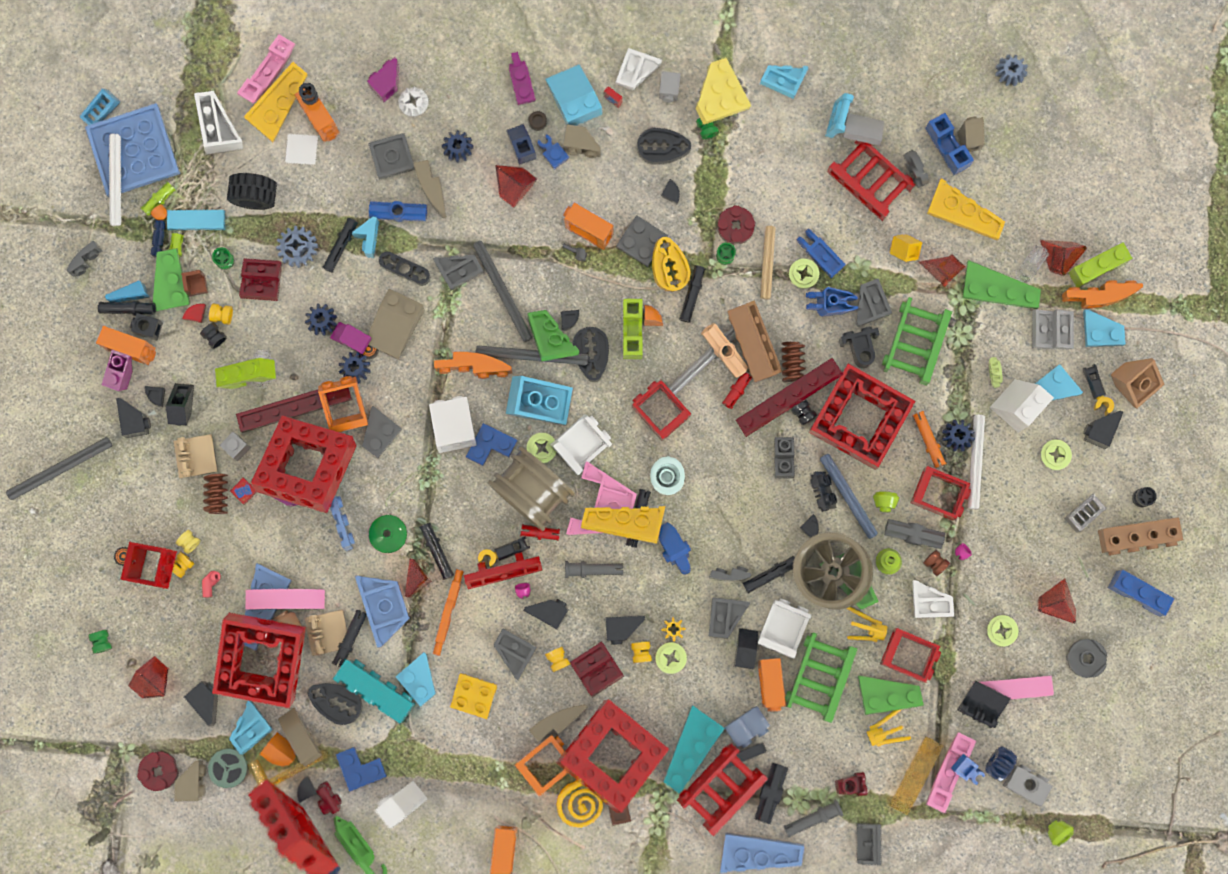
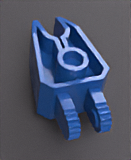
M827 287L820 292L806 293V298L817 299V304H806V309L817 310L821 317L842 315L858 309V306L848 305L845 302L858 299L856 295L848 291Z
M669 522L661 525L659 541L664 549L662 555L667 563L670 562L672 566L676 564L681 574L686 575L691 571V565L687 559L691 551L687 541L683 542L676 528Z

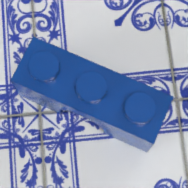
M946 113L929 121L925 129L952 174L956 175L969 168L974 159L965 144L960 146L955 139L953 133L955 128Z
M1125 570L1116 571L1108 586L1110 590L1119 595L1138 601L1142 604V608L1159 617L1167 615L1174 601L1173 597Z

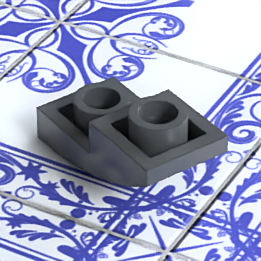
M95 241L86 245L72 259L66 269L67 272L73 277L83 275L86 269L90 268L87 260L97 258L99 253L102 252L101 247Z
M794 437L774 438L775 479L795 477Z
M737 566L736 569L732 568L730 575L727 574V570L716 568V571L711 570L709 578L719 581H740L749 579L752 573H748V569Z

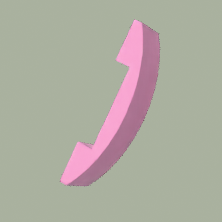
M278 35L269 47L268 55L250 79H246L237 94L254 104L275 81L286 64L295 43Z
M325 589L246 590L245 610L325 609Z
M1052 676L980 682L1011 699L1054 695Z
M959 732L956 734L936 775L928 796L927 805L943 813L946 812L953 796L952 792L959 778V775L951 767L963 753L970 757L976 743L975 740Z

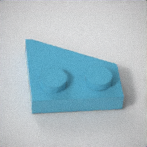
M768 65L760 84L794 99L809 67L792 68V66L779 67L777 65Z
M1088 309L1083 311L1086 347L1125 345L1124 325Z
M1060 364L1035 383L1053 396V400L1079 396L1083 393Z
M425 652L396 676L420 707L436 694L428 657Z
M247 701V707L242 717H239L237 727L229 738L241 755H244L273 730L252 701Z

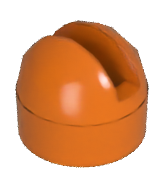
M162 204L155 207L150 213L156 220L163 221L167 218V210Z

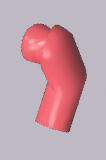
M211 571L203 578V598L213 597L212 587L221 579L218 571Z

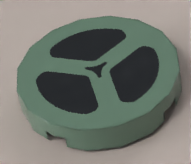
M232 748L216 752L208 765V774L211 781L222 788H233L241 784L248 773V762L245 756Z

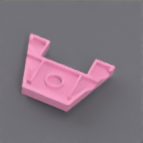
M585 463L582 479L601 484L594 508H634L636 493L591 463ZM570 518L566 534L577 535L602 532L582 529V520Z

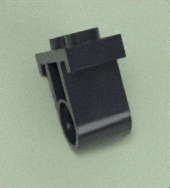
M872 326L862 328L861 332L854 333V331L843 333V336L839 339L840 348L844 347L846 342H849L856 366L862 369L868 368L875 360V351L870 336H873V339H877L880 335L878 328L872 329ZM860 354H867L869 357V361H862L860 358Z

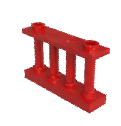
M855 140L854 143L857 147L841 164H837L834 161L829 166L827 172L883 221L890 213L888 206L905 188L911 192L916 184L913 183L914 180L909 175H904L877 151L872 144ZM864 151L871 159L855 176L851 177L846 172V169ZM878 163L885 172L869 189H865L860 185V181ZM892 176L899 184L883 201L879 202L874 197V193Z
M732 743L721 750L720 755L687 789L680 793L677 802L684 809L690 805L705 819L703 826L713 837L768 780L757 767L754 771H751L736 756L740 751ZM730 761L746 776V779L740 785H737L722 770ZM716 776L733 791L725 800L709 785ZM702 791L719 805V808L713 814H710L695 800Z

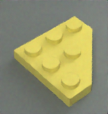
M727 58L712 62L708 66L707 75L700 92L701 95L695 108L703 124L748 110L751 107Z

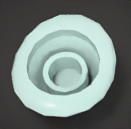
M669 456L657 460L652 466L650 473L653 487L659 493L665 495H672L681 490L685 480L682 464L676 458Z

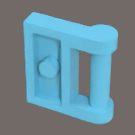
M844 93L834 101L825 134L826 137L833 138L837 134L845 132V121L850 103L854 99L853 95Z

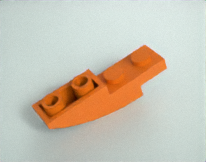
M1109 280L1100 287V290L1097 287L1087 288V290L1071 287L1062 294V301L1081 302V309L1105 307L1130 297L1143 288V283H1137L1134 280L1125 281V283Z
M453 352V359L434 360V368L440 374L451 373V370L465 373L470 372V369H473L474 376H478L479 379L489 378V375L508 377V374H512L511 366L503 361L474 352Z

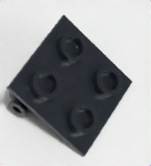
M815 471L811 475L812 479H810L813 489L818 488L813 490V492H820L819 495L815 496V498L821 497L816 500L818 508L822 512L836 509L837 497L834 492L832 493L830 487L832 481L829 474H826V471Z
M975 680L957 711L961 712L962 715L971 717L974 721L977 720L978 723L987 725L990 729L992 727L996 728L998 725L997 720L1011 698Z

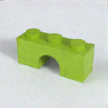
M1124 242L1079 264L1071 269L1068 274L1075 286L1080 288L1094 281L1099 276L1127 264L1133 258Z
M623 299V359H642L643 299Z
M255 358L215 368L216 387L235 389L247 386L246 382H265L276 379L275 361L272 359Z

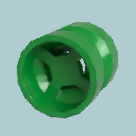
M700 118L696 120L697 127L701 128L700 136L702 139H710L719 134L718 127L714 124L715 121L703 124Z
M727 242L719 245L716 259L720 264L729 265L733 262L736 254L734 245Z
M219 247L212 253V260L220 269L228 270L234 265V256L228 249Z
M101 630L88 635L89 641L93 644V654L112 649V645L108 641V630Z

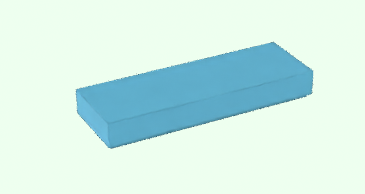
M167 210V229L225 230V210Z

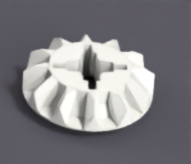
M415 86L413 88H406L405 91L401 92L398 99L399 107L408 116H419L428 107V97L422 89ZM410 96H412L414 99H418L416 101V108L412 103L408 104V102H410Z

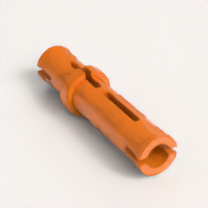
M921 411L919 415L922 420L919 419L917 413L912 417L927 447L926 452L930 454L935 468H939L940 465L937 459H939L942 466L947 463L939 449L941 448L940 444H937L924 411Z

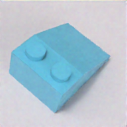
M580 64L546 78V82L566 125L577 126L602 115V106Z
M512 376L506 414L566 425L573 388L525 376Z

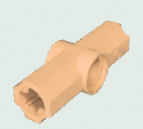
M712 323L703 329L701 334L713 348L715 355L723 361L733 376L737 378L743 375L749 367L718 326ZM724 346H727L728 351L723 355L722 349Z

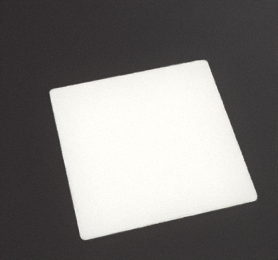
M288 134L285 162L315 165L318 136Z

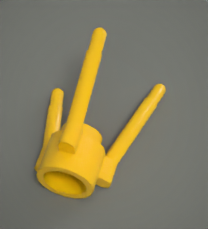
M852 607L846 608L874 623L867 626L851 622L853 626L869 630L868 635L871 636H847V639L877 642L879 639L884 641L888 627L882 625V621L875 620Z
M901 710L893 711L876 724L869 726L870 730L866 731L872 746L877 745L879 747L884 744L911 739L910 736L884 740L887 735L902 730L903 726L883 731L882 728L878 729V727Z

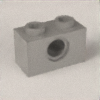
M1022 764L1020 767L1014 765V769L1006 778L1003 786L1033 804L1042 807L1053 787L1048 784L1049 779L1040 774L1036 777L1030 773V768ZM1027 779H1031L1033 783L1029 790L1024 786Z

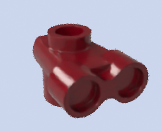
M864 772L854 773V776L835 780L836 793L838 795L856 794L859 797L868 794Z
M328 781L323 782L316 790L319 797L322 798L318 801V806L324 815L328 813L333 815L340 811L342 800L337 793H333Z

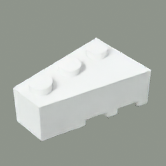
M214 91L194 93L205 155L243 149L242 140L236 133Z
M412 781L396 794L385 796L377 803L379 807L375 811L386 825L392 829L428 798L416 783Z

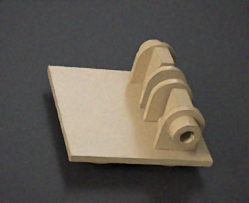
M212 434L187 439L181 437L174 441L179 478L217 472Z
M343 610L305 618L312 656L338 651V645L342 643L347 632Z

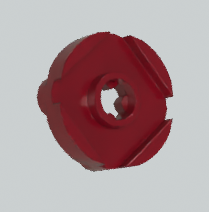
M738 205L727 208L719 216L718 233L727 243H745L754 233V217L747 209ZM733 221H735V222H737V221L740 222V225H739V226H740L741 228H740V229H738V228L733 229V228H732V226H733L732 222H733Z
M151 752L141 760L138 766L137 778L148 790H165L171 787L178 778L179 770L177 769L176 760L167 752ZM161 766L163 774L155 776L154 768Z

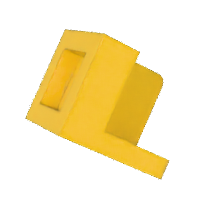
M907 234L893 236L890 254L905 262L918 260L922 242Z

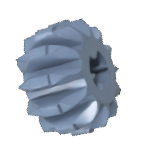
M1010 54L1006 58H1001L999 60L1000 64H997L995 67L998 70L995 75L1001 77L999 83L1005 81L1006 86H1009L1011 83L1013 87L1017 83H1022L1024 81L1023 77H1026L1028 74L1025 71L1028 66L1022 64L1024 58L1018 60L1017 54L1013 58Z

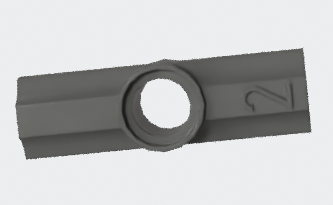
M888 519L885 526V536L901 539L909 544L942 549L945 541L944 532L928 529L920 524H907Z

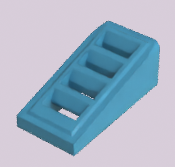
M102 88L79 117L87 125L103 121L121 101L109 90ZM105 98H108V99L110 100V102L108 103V102L105 101L104 99H105ZM100 103L105 106L104 109L99 105ZM95 108L100 112L99 115L94 111ZM91 114L96 119L93 121L88 115Z
M136 281L105 296L109 302H123L150 297L145 284L141 281Z

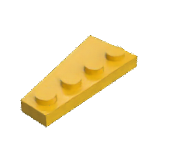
M941 178L927 214L998 241L1005 221L988 209L979 206L976 201L971 198L969 199L960 193V190L955 187L953 188L946 183L947 181Z

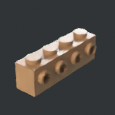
M755 300L728 310L729 321L733 325L736 339L740 343L743 357L748 363L750 375L754 381L758 382L782 372Z
M1179 517L1098 530L1102 553L1108 552L1109 556L1121 554L1120 550L1126 549L1128 553L1140 551L1139 547H1146L1147 550L1157 549L1159 544H1165L1166 547L1177 546V542L1183 540Z

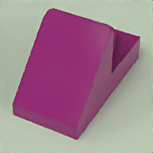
M338 322L330 336V339L362 355L372 339L355 327Z

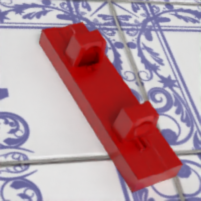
M521 552L515 554L516 562L487 569L485 562L478 563V572L463 575L465 584L469 590L543 571L540 558L537 556L524 560L523 553Z

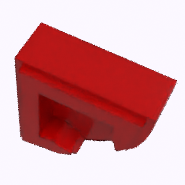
M206 304L192 305L185 311L182 319L202 323Z

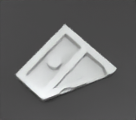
M628 48L616 79V84L634 90L662 64V60Z
M917 580L912 581L914 618L954 617L952 596L926 586Z

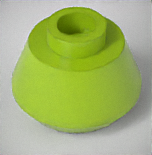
M879 491L873 495L876 508H879L880 512L890 513L891 509H895L899 496L897 493Z
M886 548L877 554L875 562L880 572L890 575L896 573L901 568L902 558L896 550Z
M1056 820L1048 826V836L1054 846H1061L1074 834V828L1064 821L1058 822Z

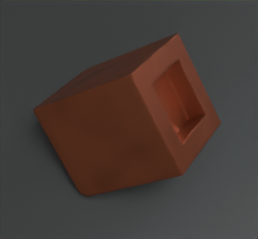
M201 270L181 273L184 292L187 295L195 296L208 293L206 277Z

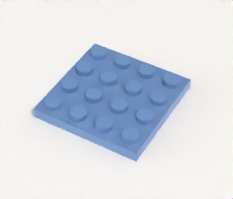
M157 103L85 126L108 197L110 134H119L121 137V193L180 174Z

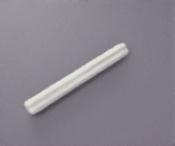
M110 134L109 204L110 225L112 226L121 225V137L119 134Z
M979 414L974 416L973 430L975 431L973 437L975 440L972 442L969 482L971 483L969 486L971 493L968 498V508L978 509L980 502L985 416Z

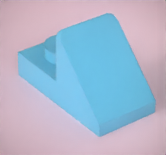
M377 217L370 218L352 232L354 238L366 239L363 240L362 251L367 258L375 257L379 226Z

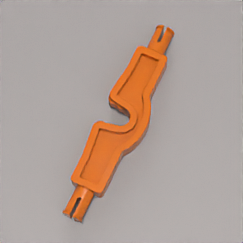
M456 569L454 580L450 587L435 640L436 643L432 653L434 655L440 656L443 644L445 643L451 622V613L455 608L464 572L462 570Z

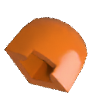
M645 305L644 326H663L662 316L659 311L652 306Z
M278 732L260 753L267 761L277 766L290 765L296 757L289 741Z

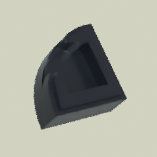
M669 179L661 197L678 205L680 198L679 188L673 180Z
M580 310L561 311L562 331L572 328L577 323Z
M145 386V394L153 404L163 407L165 388Z
M814 514L800 527L809 538L818 535L819 531L818 520Z
M309 776L305 777L298 786L297 799L299 803L317 794Z

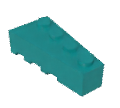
M346 659L333 677V680L337 683L339 681L344 683L346 689L357 695L360 694L363 700L373 706L376 705L378 710L399 724L403 723L415 705L412 702L413 697L405 692L401 694L396 691L397 686L387 681L385 683L380 680L381 675L373 670L369 672L364 669L365 664L361 661Z
M691 705L663 779L665 784L679 794L725 729L693 705Z

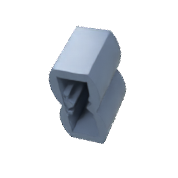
M755 706L724 728L737 748L740 746L745 748L752 743L751 739L758 735L760 738L769 732L767 728L770 727V724L758 706Z

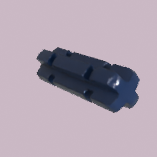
M155 220L153 247L150 253L153 257H157V252L162 251L161 247H163L165 233L163 230H165L166 223L162 220Z

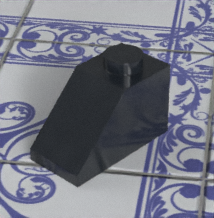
M174 384L166 403L168 424L187 426L192 413L194 385Z
M116 398L122 436L132 438L148 435L151 428L149 417L125 400Z
M1117 411L1087 424L1083 432L1085 435L1084 441L1102 449L1109 448L1124 412Z
M551 599L527 606L523 611L558 630L569 609L566 608L567 604L559 599L556 601Z
M645 616L606 617L607 641H611V645L623 644L622 641H626L645 621Z
M739 628L733 667L754 670L758 631Z
M201 681L184 698L210 727L216 724L218 695L212 693L213 684L210 681L208 683Z

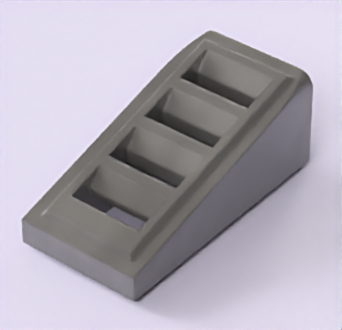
M1092 494L1064 519L1078 533L1100 515L1106 507ZM1091 501H1093L1099 507L1097 511L1090 504ZM1087 505L1094 514L1091 515L1085 506ZM1081 510H1082V511L1084 512V514L1088 517V519H1085V518L1081 515V513H1080ZM1075 515L1083 522L1082 524L1076 520Z

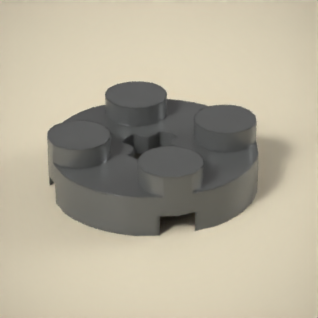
M910 150L903 154L906 161L905 167L909 174L913 173L916 187L919 188L929 184L928 174H923L924 164L917 152Z
M1090 639L1078 640L1069 648L1066 660L1074 674L1082 678H1093L1102 674L1106 669L1107 652L1098 641ZM1084 654L1092 656L1090 664L1088 662L1084 663Z

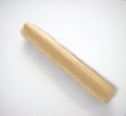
M766 226L760 294V298L764 300L771 298L775 226Z

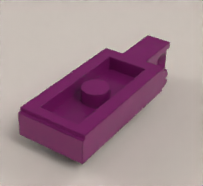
M518 52L511 53L513 63L509 64V72L517 105L535 102L536 99L527 64L525 61H520Z

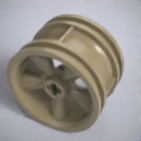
M519 446L517 448L519 453L517 455L513 453L510 456L513 460L512 464L503 474L496 472L493 475L496 479L494 481L489 480L487 484L533 525L544 531L546 528L543 525L546 522L548 524L552 522L549 516L560 503L566 505L569 502L566 498L568 496L573 497L575 493L540 460Z
M827 532L813 536L800 547L793 564V576L798 590L808 601L824 608L839 610L854 606L866 596L873 581V565L868 553L859 543L846 535ZM831 543H843L850 546L842 559L834 558ZM815 551L824 561L821 569L807 567L808 561ZM860 560L862 567L861 577L850 575L848 566ZM833 567L839 569V572H837L838 576L836 577L830 575ZM823 579L827 585L821 598L811 590L808 583ZM845 583L853 592L847 597L838 600L837 586Z

